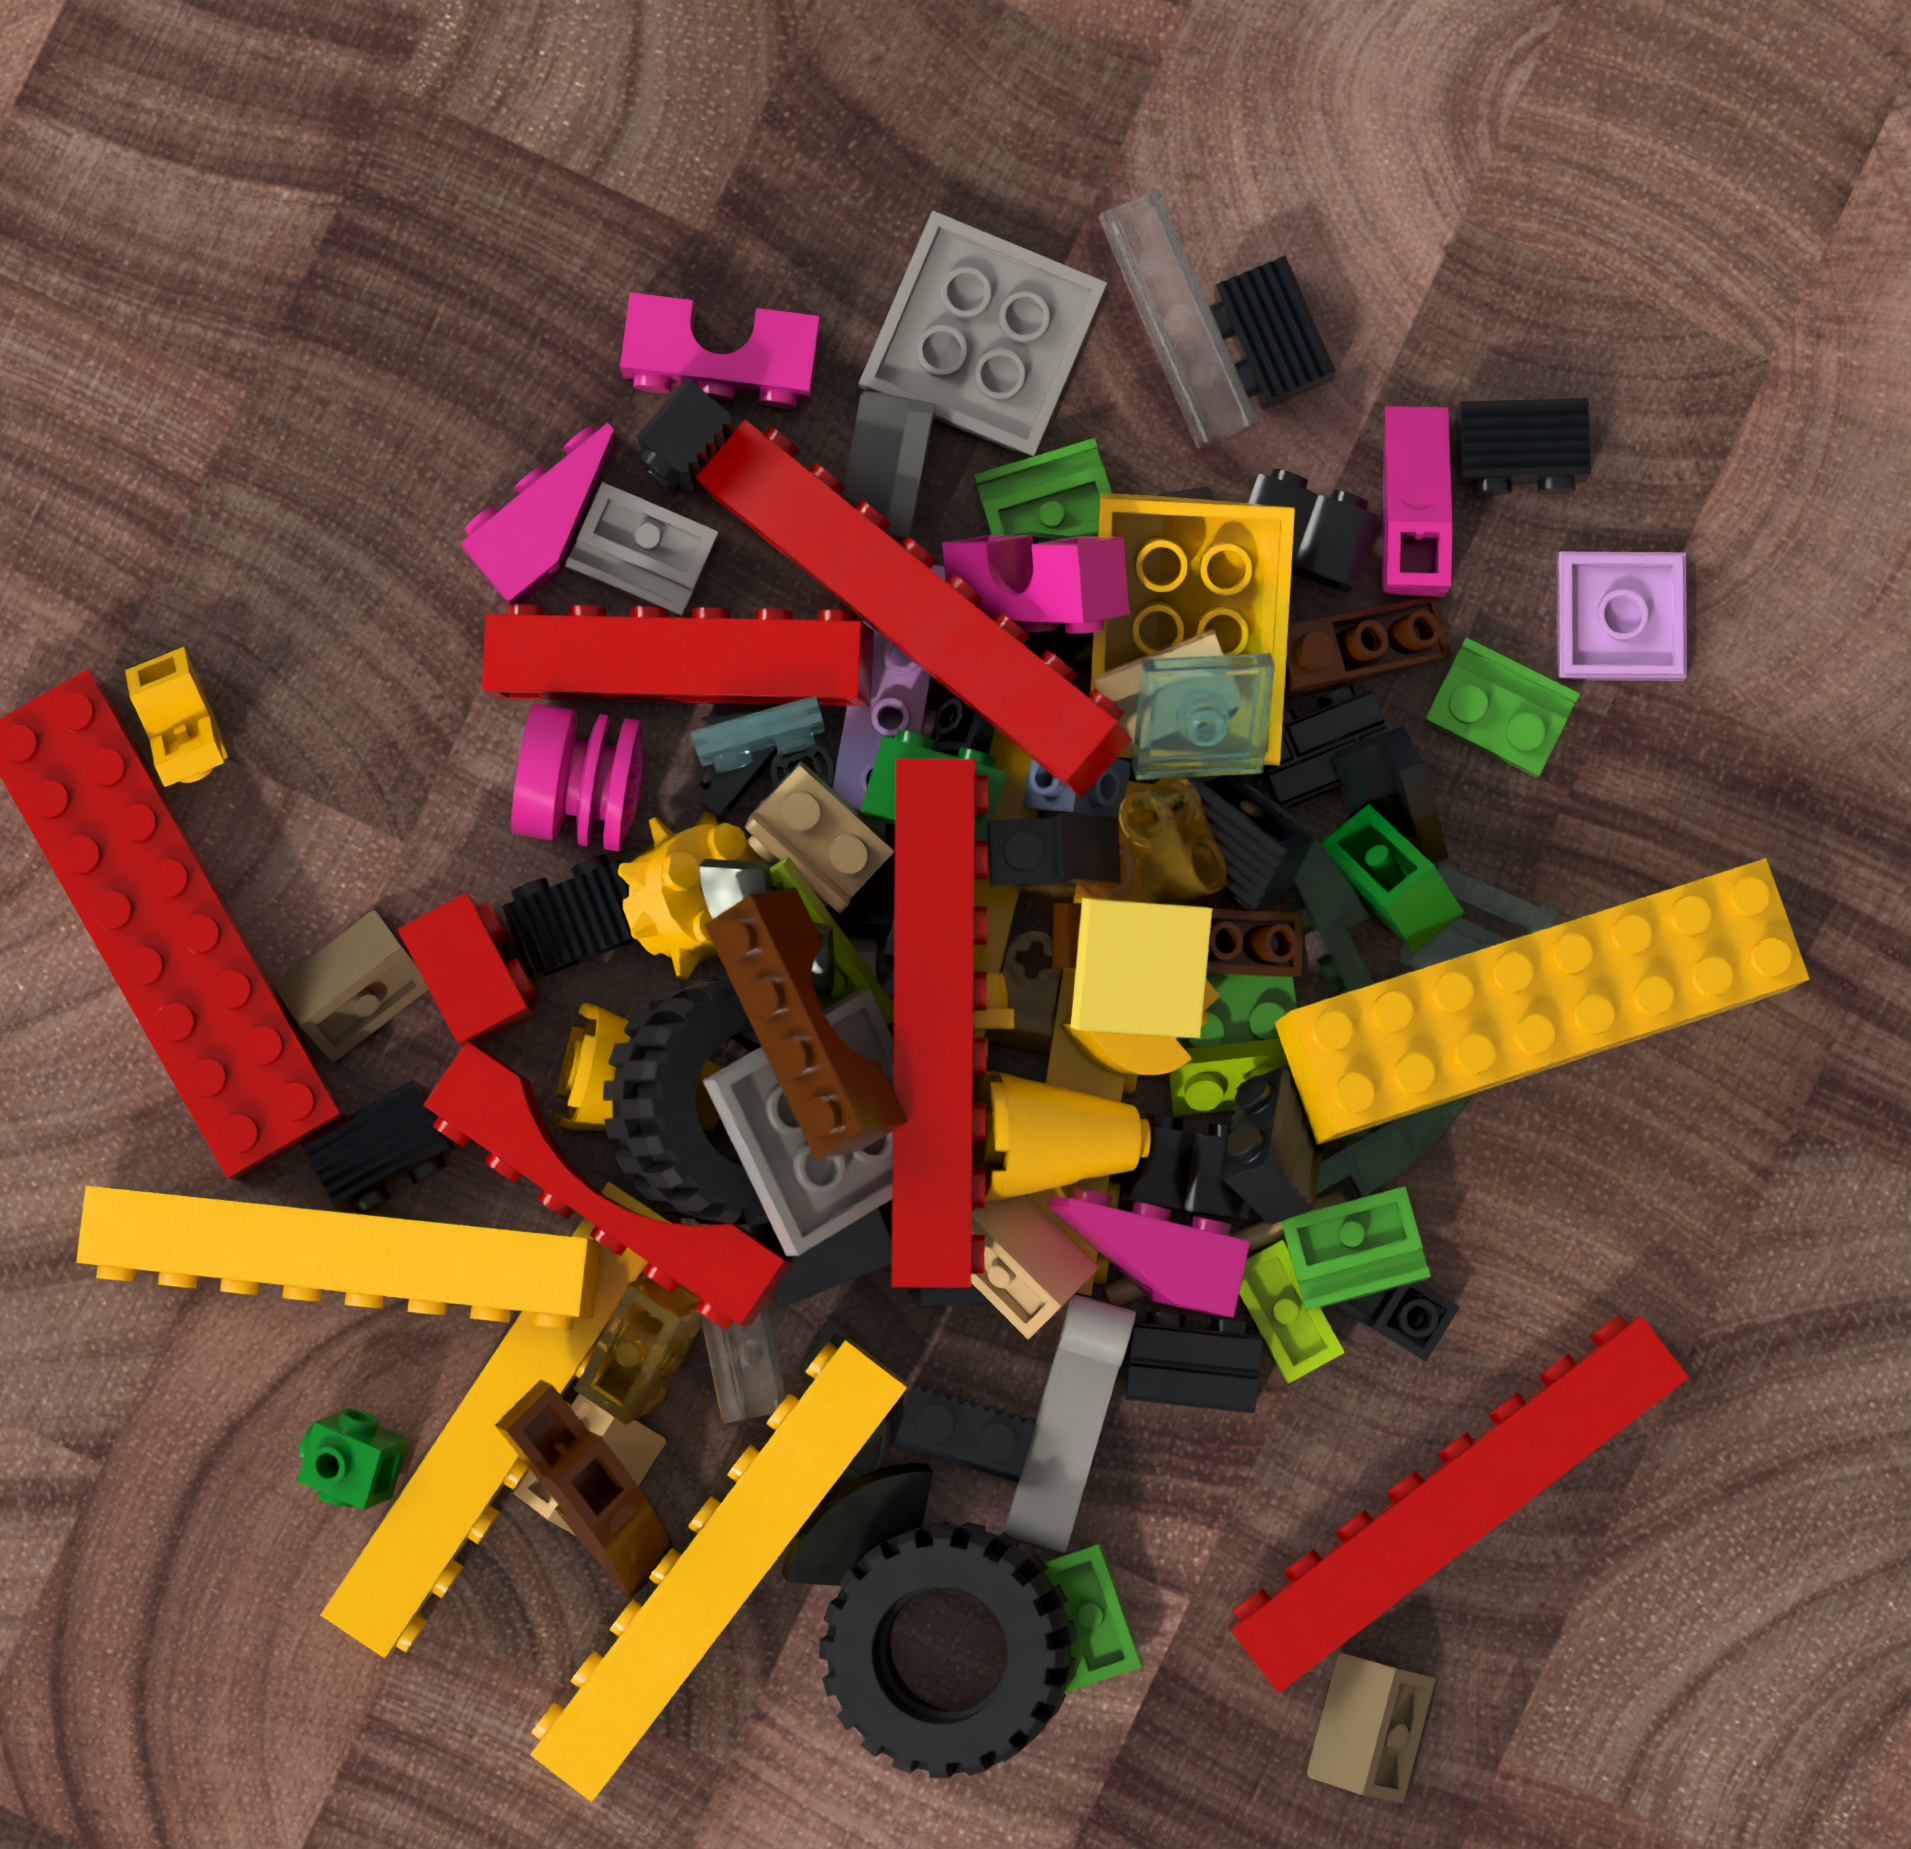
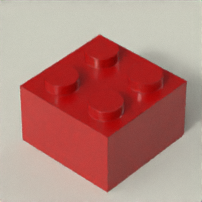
M465 893L397 929L456 1042L463 1047L466 1041L481 1046L537 1016L530 1001L539 997L540 994L534 982L529 978L524 964L520 963L518 958L508 961L500 945L509 941L510 937L493 906L490 907L487 901L478 904L471 896Z

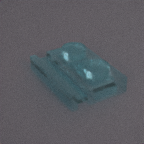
M816 696L694 730L690 733L701 766L714 764L716 772L719 773L749 765L754 762L752 752L776 746L778 755L809 748L815 745L813 735L825 732Z

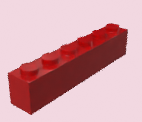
M511 604L507 605L506 615L486 614L482 691L498 699L871 707L874 630L862 621H856V613L852 611L819 610L817 612V620H793L792 611L765 608L756 609L754 619H730V610L700 607L692 609V618H669L668 609L636 606L630 608V617L606 616L607 609L603 607L573 605L568 607V616L545 615V607Z

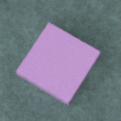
M1558 552L1557 680L1684 681L1687 678L1686 552Z

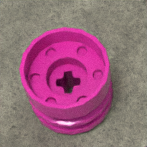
M533 703L527 718L517 766L511 816L512 834L555 841L567 814L577 816L578 845L590 847L597 820H604V849L622 852L626 835L638 815L644 784L646 757L642 744L643 722L625 718L621 727L618 744L615 746L610 745L611 716L599 714L589 741L578 740V719L575 710Z

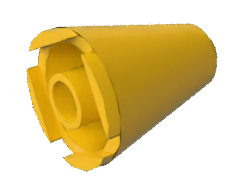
M584 1003L580 1006L578 1013L588 1018L585 1028L572 1025L556 1087L555 1096L567 1098L566 1114L553 1112V1123L555 1128L567 1131H606L604 1119L613 1118L612 1101L603 1100L604 1081L614 1080L617 1067L610 1065L609 1059L615 1044L629 1042L630 1037L625 1033L624 1029L629 1021L598 1005ZM708 1059L701 1070L696 1090L697 1114L703 1131H712L718 1119L721 1120L703 1080L724 1067Z
M986 1071V1077H976L973 1084V1102L986 1103V1141L972 1142V1169H985V1201L987 1202L1132 1171L1136 1169L1139 1157L1146 1158L1148 1156L1151 1141L1150 1125L1147 1119H1140L1138 1110L1134 1105L997 1071Z

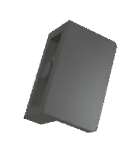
M866 390L862 392L859 400L842 498L853 507L861 499L864 500L890 523V526L885 530L886 534L910 538L915 525L937 404Z

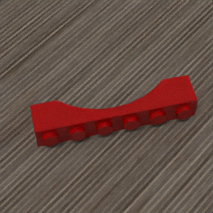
M466 1041L423 1104V1106L438 1115L432 1126L462 1147H465L470 1138L491 1152L484 1161L488 1166L514 1183H517L522 1175L543 1188L537 1197L540 1202L567 1220L576 1211L595 1225L589 1234L593 1239L619 1256H622L627 1248L648 1261L642 1270L645 1275L672 1293H675L681 1284L701 1298L695 1309L725 1330L730 1327L733 1321L740 1326L750 1328L793 1265V1262L740 1226L734 1224L693 1226L665 1223L639 1215L606 1197L579 1174L557 1146L540 1112L532 1082L479 1045Z

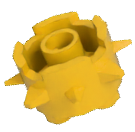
M708 811L702 814L695 827L674 834L656 816L649 820L654 844L646 847L631 863L620 864L618 874L629 884V897L623 899V910L631 929V936L634 939H638L651 954L657 955L662 953L671 958L676 977L684 980L689 978L700 961L716 955L719 957L704 925L713 918L704 899L700 881L699 866L704 859L763 862L762 857L750 846L744 832L739 827L728 823L718 825L715 814Z

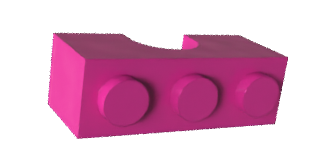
M630 292L620 369L624 379L634 380L633 388L650 393L666 394L671 392L672 385L680 386L688 378L714 401H733L734 393L758 395L759 404L779 409H795L797 407V400L812 402L821 333L819 316L756 308L754 328L748 342L735 352L715 354L702 348L694 338L696 310L693 300Z
M985 535L942 543L945 582L953 574L966 582L983 598L977 608L992 620L1002 612L1012 621H1019L1020 627L1025 632L1058 629V623H1064L1065 633L1084 634L1103 631L1104 619L1130 615L1124 537L1076 536L1033 544V536Z

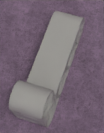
M1075 1293L1071 1297L1034 1424V1433L1019 1482L1017 1483L1004 1533L1021 1542L1065 1554L1117 1373L1121 1367L1129 1342L1136 1311Z

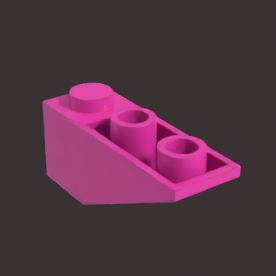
M1385 406L1381 596L1445 597L1451 588L1452 498L1448 407Z
M608 422L598 431L592 426H588L580 431L563 447V451L567 455L549 471L543 466H539L531 471L514 487L513 490L518 495L500 511H497L494 506L485 509L465 527L464 530L469 536L460 542V545L508 605L522 604L563 570L618 442L615 431Z
M1074 1188L1072 1198L1050 1197L1048 1207L1152 1301L1209 1315L1234 1317L1250 1241L1230 1237V1224L1207 1218L1193 1217L1191 1227L1169 1222L1172 1210L1134 1202L1132 1213L1110 1208L1111 1195L1082 1188Z

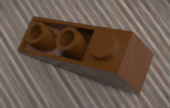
M1424 597L1289 624L1284 700L1312 695L1451 657L1436 598Z

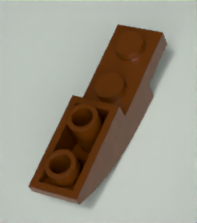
M1054 903L1052 969L1076 970L1082 903ZM1212 908L1206 975L1301 977L1303 913L1258 911L1255 913L1253 910Z
M540 1379L495 1424V1427L558 1504L555 1508L557 1513L623 1595L632 1599L650 1581V1575L673 1547L650 1503L603 1438L586 1428L552 1384Z

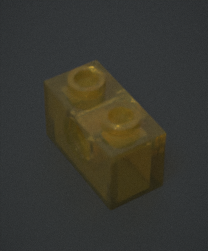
M647 1275L629 1283L574 1390L625 1425L658 1408L705 1319V1316L695 1309L701 1298L681 1284L675 1293H672Z

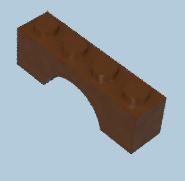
M797 888L750 894L704 924L816 1161L861 1151L908 1122L881 1064L860 1055L849 1047L832 1028L820 1007L813 984V964L816 955L824 945Z

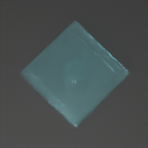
M1270 653L1142 659L1132 769L1136 780L1262 774L1275 670Z

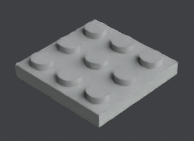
M932 210L860 378L859 388L865 391L936 403L935 420L1024 457L1036 456L1106 291L1107 282Z
M857 990L823 1010L832 1028L849 1047L860 1055L881 1064L893 1089L894 1039L871 990ZM762 1046L703 1080L786 1256H799L892 1199L893 1131L861 1151L816 1161Z

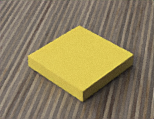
M1082 898L1070 1028L1081 1031L1200 1038L1212 908Z

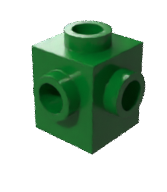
M343 1409L339 1413L315 1421L304 1434L299 1447V1458L303 1461L297 1482L318 1490L317 1497L328 1504L338 1507L355 1506L362 1510L368 1509L392 1499L410 1439L378 1426L379 1420L370 1413L357 1409Z

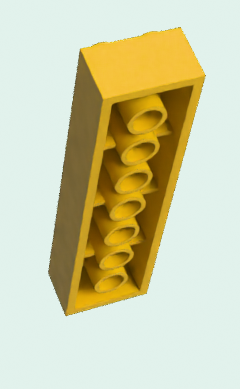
M1765 858L1292 1010L1276 1021L1275 1026L1316 1145L1787 992L1808 981L1809 976L1768 861Z

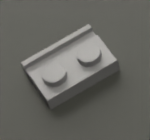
M602 482L577 537V543L565 566L572 572L651 606L668 609L670 614L684 618L687 606L693 593L696 591L720 535L714 529Z

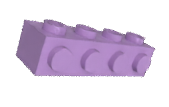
M933 565L931 570L945 581L944 566ZM862 621L864 624H866L868 627H870L872 630H874V629H873L871 626H869L866 622ZM875 630L871 707H847L832 787L835 792L859 813L882 735L895 739L897 730H906L931 738L935 727V717L938 712L927 709L930 688L933 685L928 682L930 675Z

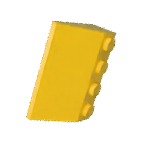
M1100 493L1098 537H1124L1130 615L1104 619V630L1093 632L1090 694L1096 689L1094 676L1214 629L1241 695L1240 702L1126 747L1118 756L1119 758L1280 766L1294 507L1167 496Z

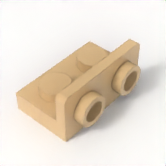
M802 761L749 816L745 826L746 830L752 835L748 839L750 846L765 861L774 866L789 856L823 905L826 907L829 904L840 914L850 904L851 897L895 852V845L864 817L859 816V812Z

